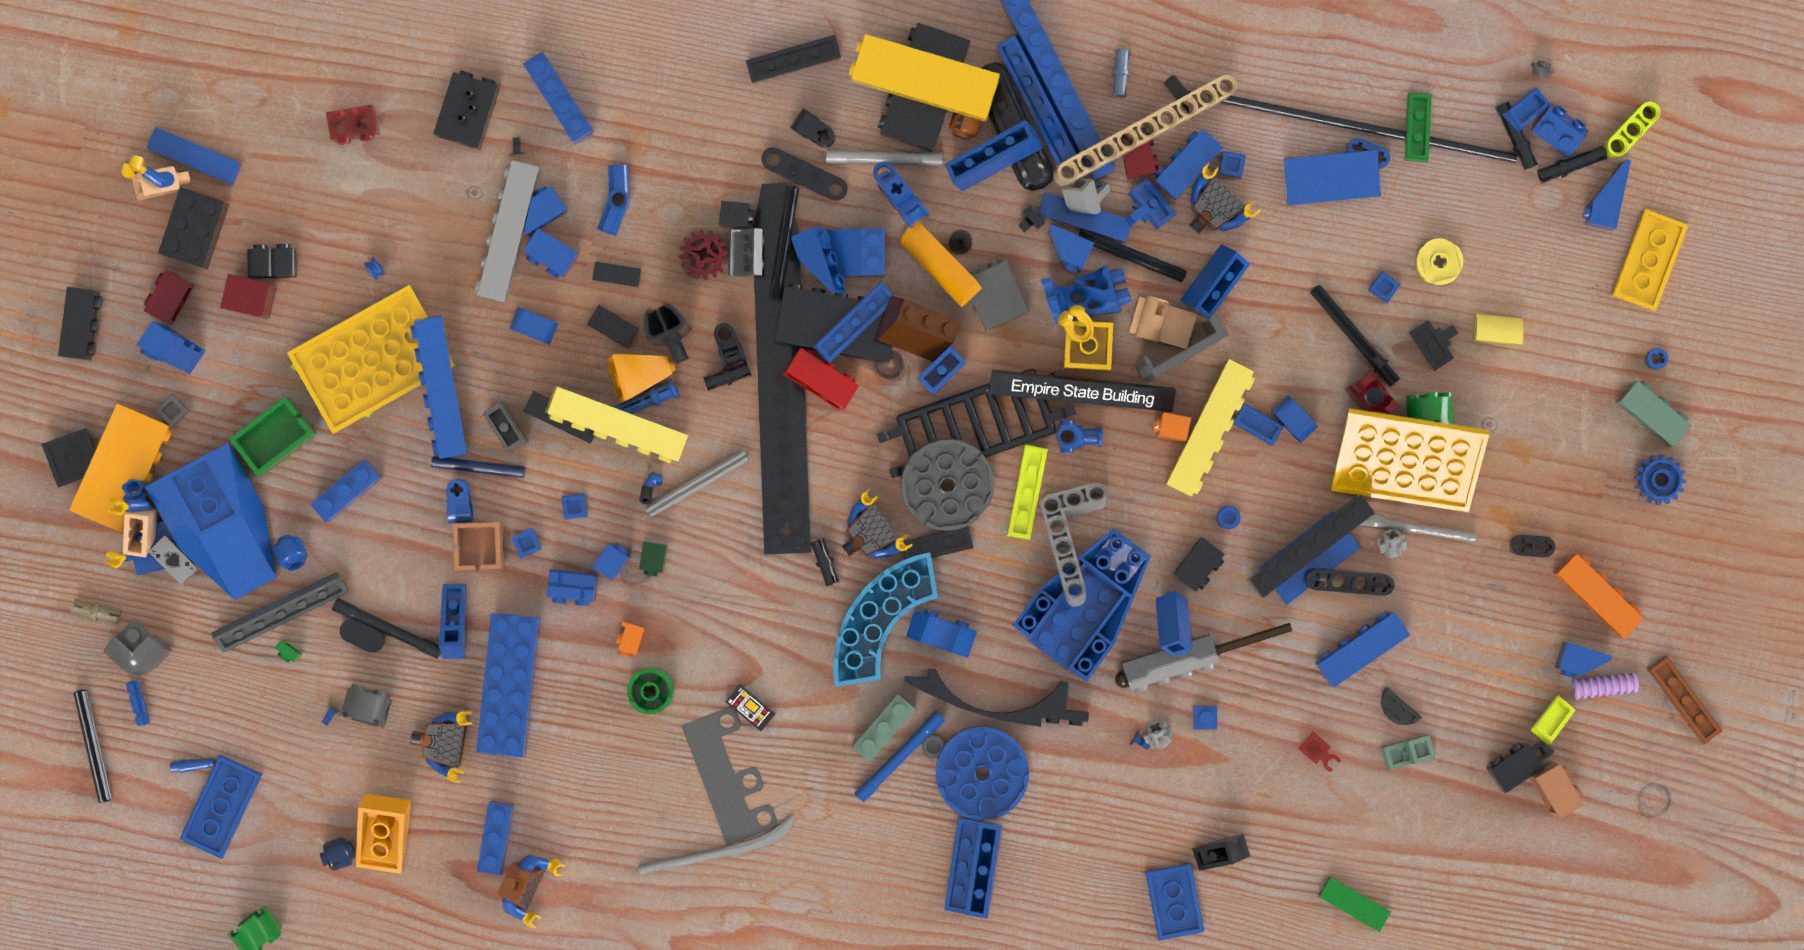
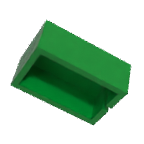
M284 397L229 438V440L254 473L262 477L318 434L306 418H299L302 413L289 397Z

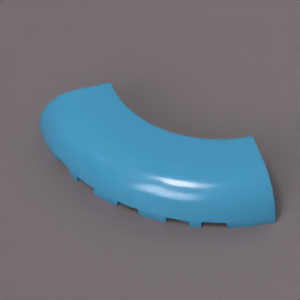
M930 552L913 556L889 567L875 577L854 600L846 613L836 640L833 666L835 687L881 679V653L892 627L906 612L915 606L938 598Z

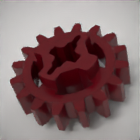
M701 229L698 236L691 232L692 239L684 238L686 246L679 247L684 251V254L678 255V258L685 260L681 267H689L687 274L690 275L694 272L695 279L697 280L700 275H703L704 280H708L709 274L716 278L717 270L720 272L724 271L721 265L728 264L724 256L729 255V251H723V248L727 245L726 242L719 243L721 236L717 235L714 238L713 231L711 230L705 235L703 229ZM703 240L701 245L697 247L692 246L695 242ZM712 243L718 247L719 255L713 253L711 249ZM707 249V253L713 258H704L701 261V257L697 253ZM688 255L695 258V268L691 265ZM710 263L716 264L713 268L704 270L706 265Z

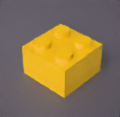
M1073 321L1075 334L1083 335L1086 331L1085 324ZM1093 322V335L1086 342H1075L1065 331L1063 369L1110 371L1113 323Z

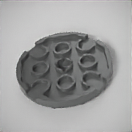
M940 438L925 443L909 457L902 471L901 493L907 509L913 517L925 526L936 530H957L972 524L979 519V516L989 506L993 496L994 477L986 457L975 446L960 439ZM946 478L954 481L953 487L949 490H944L941 487L942 481Z

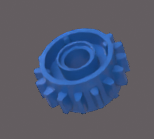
M1660 454L1658 460L1654 455L1649 456L1650 462L1642 460L1643 467L1636 468L1639 474L1633 478L1638 481L1635 489L1641 490L1639 496H1646L1648 503L1655 500L1656 505H1661L1662 500L1665 504H1670V498L1677 500V493L1684 492V489L1681 487L1682 483H1686V480L1682 479L1685 470L1680 471L1678 468L1681 463H1673V457H1668L1665 460L1664 454ZM1658 473H1661L1665 478L1662 486H1658L1655 482V477Z

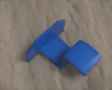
M329 707L330 710L321 721L326 726L330 723L335 713H337L331 707Z
M1137 731L1130 745L1135 742L1148 750L1150 744H1146L1145 740L1138 736L1139 731Z

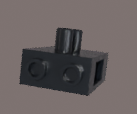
M460 70L459 74L453 72L433 134L436 137L481 150L500 88L495 85V81L484 77L480 81L474 79L473 74Z

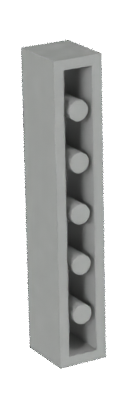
M512 160L511 165H507L505 168L504 178L507 180L505 188L501 187L498 201H501L500 208L495 210L493 215L494 231L493 233L490 232L487 238L486 245L490 246L488 255H484L482 258L481 268L484 269L482 278L478 277L475 285V291H478L477 296L507 304L525 235L524 229L531 198L535 195L534 192L536 191L541 169L537 166Z

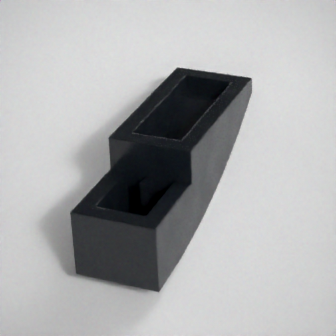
M532 392L523 412L591 444L594 438V430L585 428L584 431L571 427L572 422L563 420V423H559L549 419L550 414L545 411L550 398L538 392Z

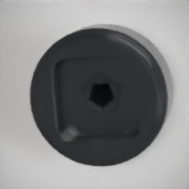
M965 230L954 231L949 239L950 249L956 254L967 253L972 246V236Z

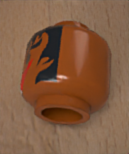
M953 112L949 128L953 131V136L970 140V137L977 136L982 120Z

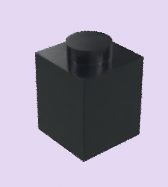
M721 201L719 225L748 229V223H753L754 210L750 209L749 203Z

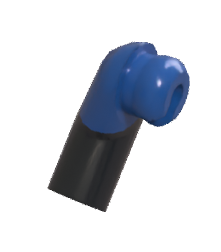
M652 472L648 475L641 487L639 501L642 504H649L651 502L654 485H662V474Z

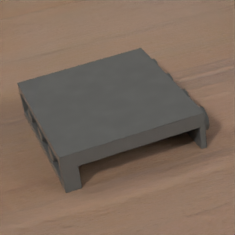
M1218 314L1201 325L1207 335V338L1155 368H1153L1147 355L1137 361L1139 366L1136 367V370L1142 380L1145 378L1148 382L1229 336Z

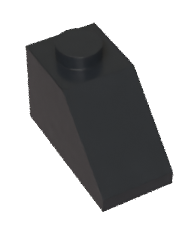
M1244 834L1226 837L1192 849L1199 871L1235 864L1250 857Z

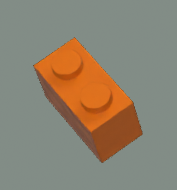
M1163 412L1159 417L1155 418L1153 431L1156 432V437L1180 442L1187 441L1191 418Z

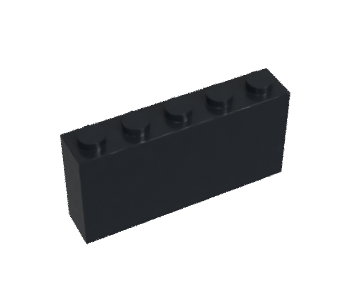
M917 23L916 28L911 27L907 39L911 41L909 46L911 48L964 63L970 45L969 39L921 23ZM889 93L885 106L889 107L886 116L881 115L878 128L881 129L880 135L933 152L947 110Z
M789 283V287L784 286L774 343L817 351L813 346L847 315L864 296L852 299L848 298L849 294L847 293L825 294V289L813 287L812 291L804 290L803 285ZM885 311L839 355L888 364L890 362L892 346L875 340Z

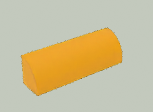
M917 221L913 224L914 227L912 229L908 227L903 234L901 246L963 307L982 289L980 284Z

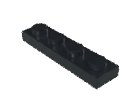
M835 35L746 60L752 84L837 60L841 58Z

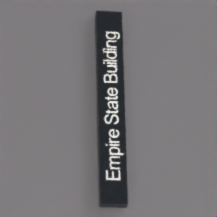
M991 370L989 394L1167 412H1173L1176 394L1174 387Z

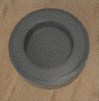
M929 735L922 742V751L929 758H938L945 743L940 736Z

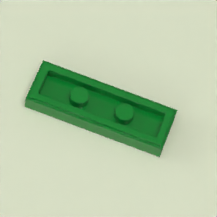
M1409 92L1407 95L1404 161L1423 163L1429 161L1432 94Z
M1332 877L1328 878L1318 896L1378 932L1381 931L1391 913L1389 910Z

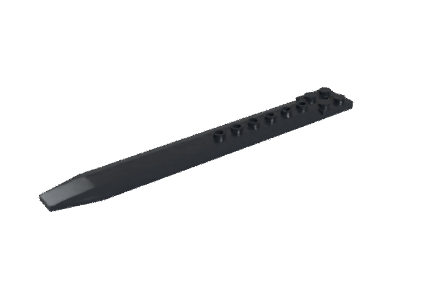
M785 183L762 184L753 228L762 229L764 245L762 247L764 267L762 275L754 276L764 555L811 553L805 389L782 374L795 352L800 348L774 343L781 299L774 300L769 298L787 188ZM794 218L792 236L799 233L796 218ZM792 239L783 288L784 286L789 287V283L801 285L800 260L797 257ZM784 524H789V527L793 528V533H789V537H785L784 533H780V528H784Z

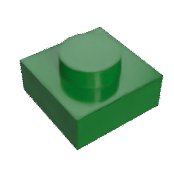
M281 640L275 647L279 651L277 655L288 663L290 660L297 662L302 656L301 652L285 640Z

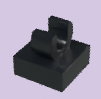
M1029 205L1022 212L1026 219L1018 227L1024 233L1032 226L1038 231L1045 222Z

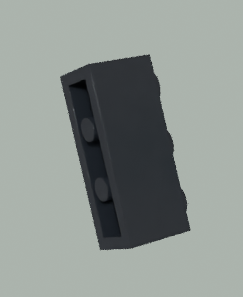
M67 287L58 356L91 361L92 356L95 355L96 342H94V335L99 330L97 312L102 307V296H100L99 291Z

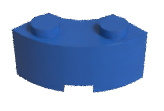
M925 609L924 613L914 611L906 637L957 655L969 657L977 631L968 628L969 623L957 619L955 623L937 618L938 613Z

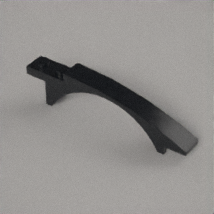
M929 669L928 678L905 676V682L931 696L960 709L1001 721L1041 727L1042 718H1046V723L1059 724L1060 720H1069V725L1083 726V722H1088L1089 712L1066 710L1068 682L1060 681L1048 696L1030 707L1013 712H991L975 708L960 700L946 687L936 669Z

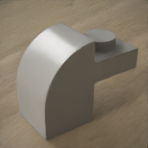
M1081 178L1062 189L1068 209L1072 212L1086 214L1100 213L1099 203L1111 191L1109 183L1095 182L1094 179Z

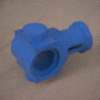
M1060 420L1059 430L1056 435L1057 442L1060 445V453H1074V448H1082L1083 445H1098V447H1102V426H1098V428H1083L1082 425H1074V420ZM1069 430L1073 433L1072 442L1064 443L1061 440L1062 431Z

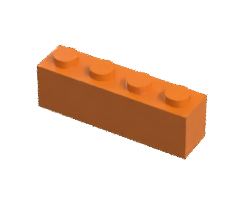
M1572 554L1553 574L1619 638L1625 639L1644 620L1640 615L1642 611L1634 603L1628 604L1623 599L1624 593L1616 586L1612 588L1606 582L1608 578L1601 571L1597 570L1595 572L1589 566L1591 562L1583 554Z

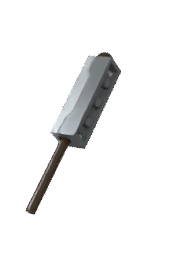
M1286 623L1214 646L1211 635L1208 634L1191 640L1192 649L1188 650V654L1184 656L1179 654L1171 656L1162 649L1122 662L1121 666L1124 674H1122V671H1119L1115 676V683L1120 688L1129 687V690L1135 689V692L1138 693L1149 689L1148 685L1157 682L1158 686L1171 682L1170 677L1179 675L1181 679L1193 675L1192 670L1201 668L1202 671L1215 668L1214 663L1219 662L1218 656L1220 654L1292 632V627L1290 623Z

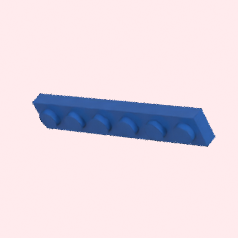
M1014 35L998 44L996 47L1057 165L1059 166L1064 161L1079 154L1019 35Z

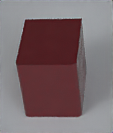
M228 274L220 308L268 320L271 315L277 288L266 282Z

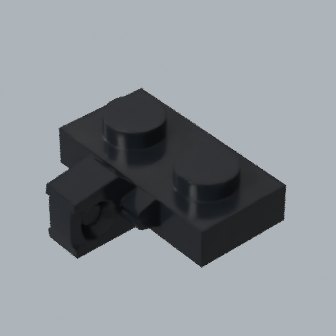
M1426 320L1408 332L1433 371L1454 359L1447 348L1451 345L1449 339L1458 334L1454 326L1444 331L1440 327L1435 330L1430 321Z

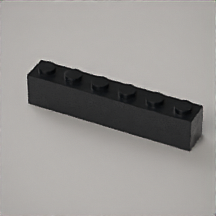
M1361 494L1355 496L1247 579L1261 598L1266 597L1375 512Z

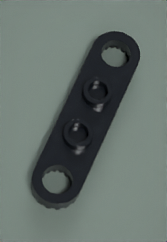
M771 147L762 154V164L767 170L832 201L842 200L847 194V184L843 179L785 151ZM771 153H777L780 157V162L775 166L767 163V156ZM839 183L843 187L842 193L837 196L832 195L829 192L831 184Z

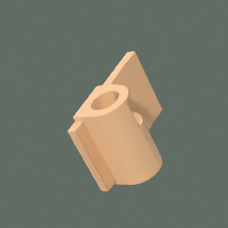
M1147 296L1146 298L1139 297L1129 333L1135 334L1137 338L1154 343L1159 341L1187 349L1197 314L1169 306L1170 302L1152 296Z

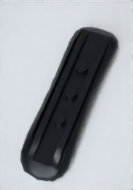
M998 62L984 65L981 69L1000 75L988 114L997 134L1010 129L1024 120L1031 125L1005 66ZM1043 148L1011 165L1020 185L1024 189L1030 191L1040 190L1053 180V166Z

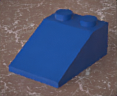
M885 228L826 230L830 235L832 251L837 256V266L843 277H885Z

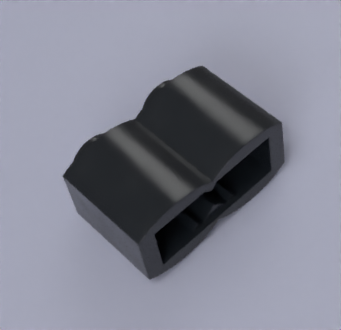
M265 244L253 245V249H247L248 277L250 279L297 278L296 249L290 248V244H276V248L271 249L267 248Z

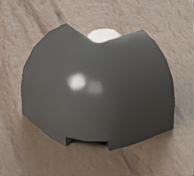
M133 619L108 643L103 652L122 670L129 674L140 675L154 670L173 650L156 634L152 635L136 619Z

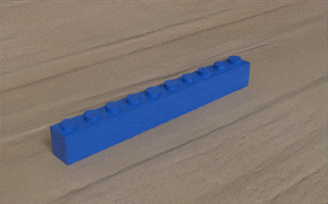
M999 0L1032 60L1078 152L1081 153L1101 142L1029 0ZM1101 147L1103 156L1109 157L1105 147ZM1081 158L1085 167L1090 168V161L1087 158ZM1110 162L1089 175L1091 179L1097 181L1113 173L1115 167Z

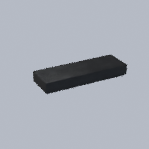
M968 526L903 541L907 546L912 544L911 548L903 551L904 559L930 552L931 558L973 548Z

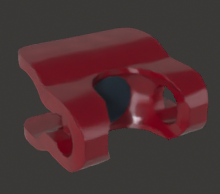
M1370 369L1365 372L1362 378L1345 388L1348 395L1362 411L1390 415L1400 407Z

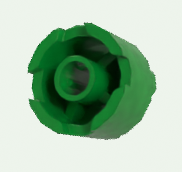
M1452 392L1406 395L1407 418L1454 425Z
M648 667L638 671L631 677L627 685L629 703L636 711L643 714L662 712L671 704L675 695V686L672 678L666 671L659 668ZM654 685L657 692L656 696L653 694L647 696L646 686L651 687Z
M265 905L260 908V914L254 911L238 924L236 933L231 930L227 934L239 950H262V945L268 941L271 944L281 936L282 932L280 929L282 926Z

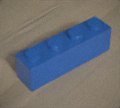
M543 51L523 63L575 145L595 133Z
M1024 120L945 163V166L953 184L963 192L1037 152L1043 146L1035 128Z
M1385 611L1375 618L1377 620L1376 623L1370 627L1368 624L1362 626L1356 631L1358 635L1351 640L1349 637L1343 639L1337 644L1339 648L1331 653L1328 650L1318 657L1319 661L1315 665L1330 687H1336L1410 636L1395 612L1388 613Z

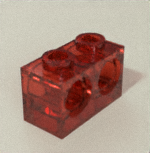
M373 105L326 112L330 140L334 143L337 142L338 145L350 144L352 139L360 138V141H370L374 139V136L380 135L376 109ZM368 118L370 126L365 130H361L359 127L360 121ZM341 122H346L347 130L342 134L337 133V125Z

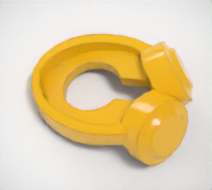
M1079 305L1069 307V311H1063L1058 318V324L1064 327L1066 334L1075 342H1086L1092 337L1094 325L1091 318L1085 313L1084 307ZM1073 316H1076L1079 322L1085 324L1086 331L1083 335L1075 334V325L1072 321Z

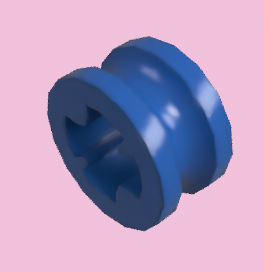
M374 257L371 258V262L364 263L366 269L375 280L378 279L379 275L385 274Z
M1660 348L1650 350L1645 357L1646 365L1653 370L1665 367L1668 363L1667 353ZM1659 353L1662 356L1659 358L1662 359V363L1654 364L1652 362L1654 359H1651V357Z

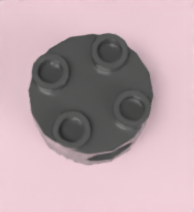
M352 684L351 688L347 689L340 716L345 718L348 716L351 717V720L385 728L392 700H390L391 696L378 690H374L373 694L368 693L365 687Z

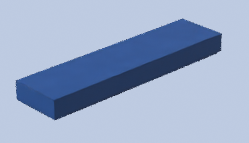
M155 127L147 149L231 185L234 184L242 166L239 162Z
M1044 193L1038 215L1076 228L1086 229L1126 243L1131 229V225L1125 217L1102 210L1098 214L1072 212L1068 209L1064 198Z
M880 282L813 347L830 363L886 310L890 297L894 295Z

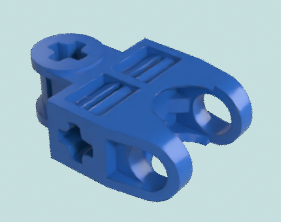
M880 162L874 167L873 175L879 189L910 229L922 217L930 215L922 202L913 194L910 187L890 163ZM887 167L890 169V172H883L878 177L877 173L880 168Z

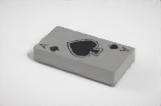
M167 535L163 536L149 550V553L180 585H183L199 569Z

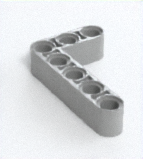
M1091 483L1049 494L1041 501L1042 517L1065 599L1068 604L1074 607L1080 606L1085 602L1086 589L1066 519L1095 512L1106 506V488L1100 483ZM1093 494L1102 495V497L1097 500L1091 498ZM1074 499L1080 501L1077 505L1069 504ZM1050 505H1054L1057 507V509L1054 511L1046 510V508ZM1056 526H1060L1063 528V530L1060 532L1052 531V529ZM1062 547L1069 549L1067 553L1062 554L1058 552ZM1068 568H1072L1075 570V572L1071 575H1067L1064 573V571ZM1074 589L1081 591L1078 596L1069 594Z

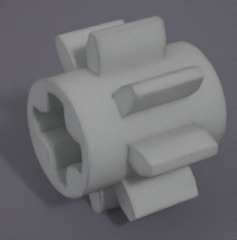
M1395 529L1385 531L1383 537H1378L1380 553H1384L1388 558L1401 556V550H1407L1405 534H1401Z
M1153 721L1145 727L1147 734H1144L1143 737L1146 744H1150L1151 749H1163L1172 742L1170 736L1173 735L1171 726L1166 725L1165 721Z

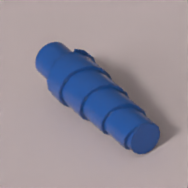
M214 759L179 760V762L170 763V771H180V773L214 767L215 763Z

